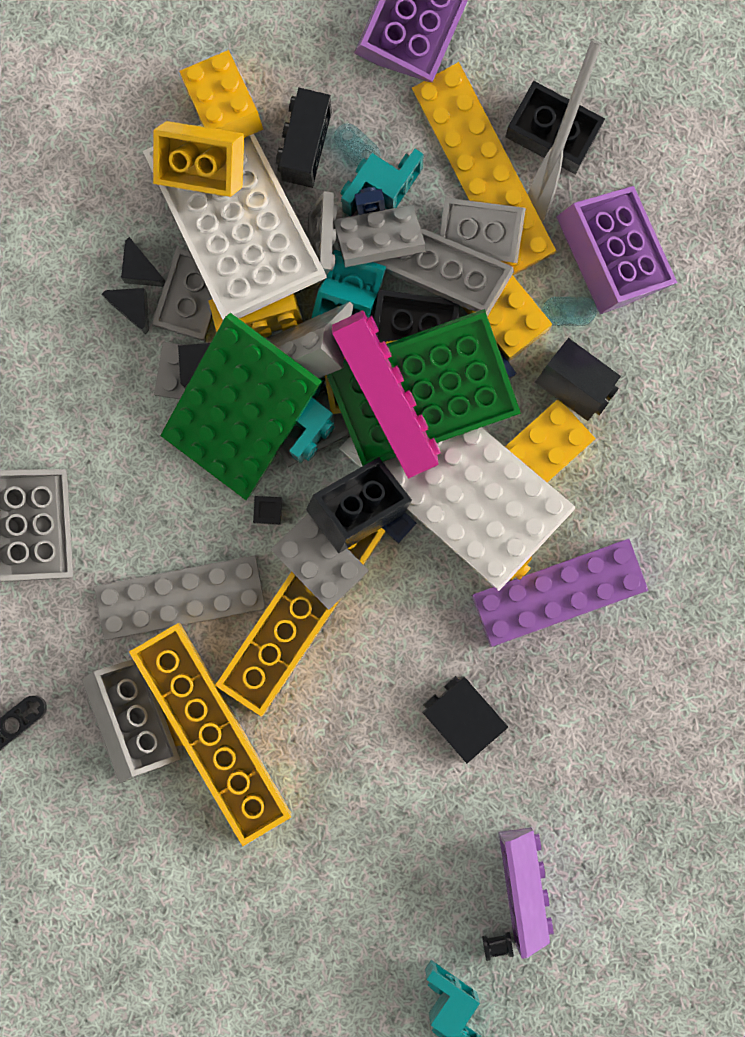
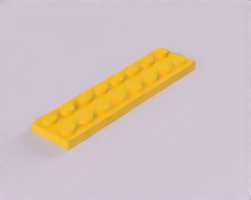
M457 62L437 73L432 83L423 81L412 87L469 201L526 208L518 262L502 261L513 267L514 273L512 275L557 253L460 63Z

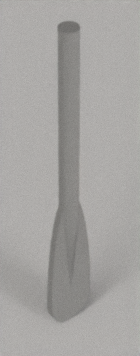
M591 40L555 142L541 163L528 192V196L542 223L547 218L556 191L565 143L602 45L601 42Z

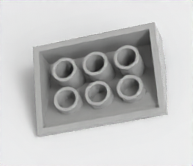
M351 302L343 304L266 339L317 378L342 369L344 355L332 334V325L351 316L353 304Z
M67 469L0 470V583L73 578Z

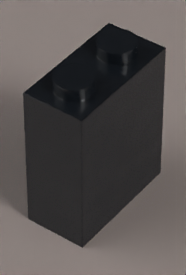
M568 338L544 368L535 383L582 418L589 421L594 413L600 415L609 403L608 401L612 399L619 389L615 384L621 376Z
M455 676L444 685V688L447 690L439 698L434 694L423 704L426 709L422 713L467 764L503 733L508 726L465 676L460 679Z

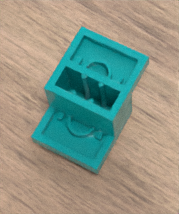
M415 148L410 155L406 153L398 165L400 170L371 153L368 159L363 158L356 168L355 172L358 174L352 182L348 180L340 192L342 195V212L350 217L353 216L357 210L355 194H359L360 190L368 187H375L376 190L382 189L387 210L397 208L423 170L424 154Z
M334 250L332 254L335 255V265L333 270L329 271L326 276L327 278L318 290L312 318L348 302L353 304L352 315L364 310L367 318L373 316L386 266L370 262L345 267L341 251Z
M325 376L319 378L322 382L312 397L318 398L325 389ZM311 398L295 424L303 431V434L289 450L292 457L300 464L304 460L309 462L318 451L317 443L321 438L326 440L335 429V426H333L335 422L333 413L313 398Z
M430 960L425 968L426 980L429 981L428 986L434 992L441 995L429 1012L430 1025L433 1027L432 1032L438 1037H481V1035L466 1026L480 1005L477 991L433 960Z

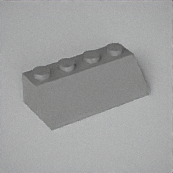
M133 659L93 671L82 679L119 784L180 760L161 706Z

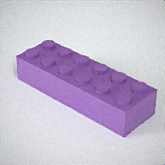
M626 539L528 574L520 580L514 579L509 581L499 591L492 587L471 596L489 646L493 647L649 590L631 541Z

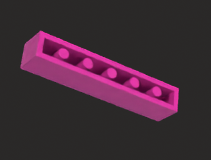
M364 310L333 324L332 334L409 479L439 465L437 455L441 452L435 439L429 440L425 432L429 429L423 415L417 416L413 408L416 406V402L410 390L404 391L401 382L404 381L403 376L397 366L392 367L388 359L391 357V353L385 341L379 342L375 334L379 330L373 317L367 318Z

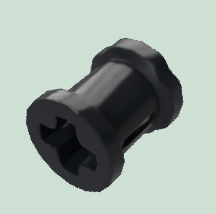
M505 932L503 936L491 938L482 936L486 961H490L491 957L504 955L514 957L510 932Z

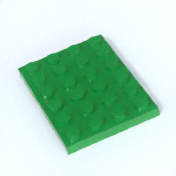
M485 309L387 344L391 353V357L388 359L392 367L397 366L404 379L401 382L404 391L410 390L416 402V406L413 408L417 416L423 415L429 429L425 431L429 440L434 438L438 443L521 414ZM344 359L342 369L326 376L362 466L378 457L383 462L397 457L349 364Z
M229 313L221 323L160 436L244 500H247L256 489L322 381L235 315Z

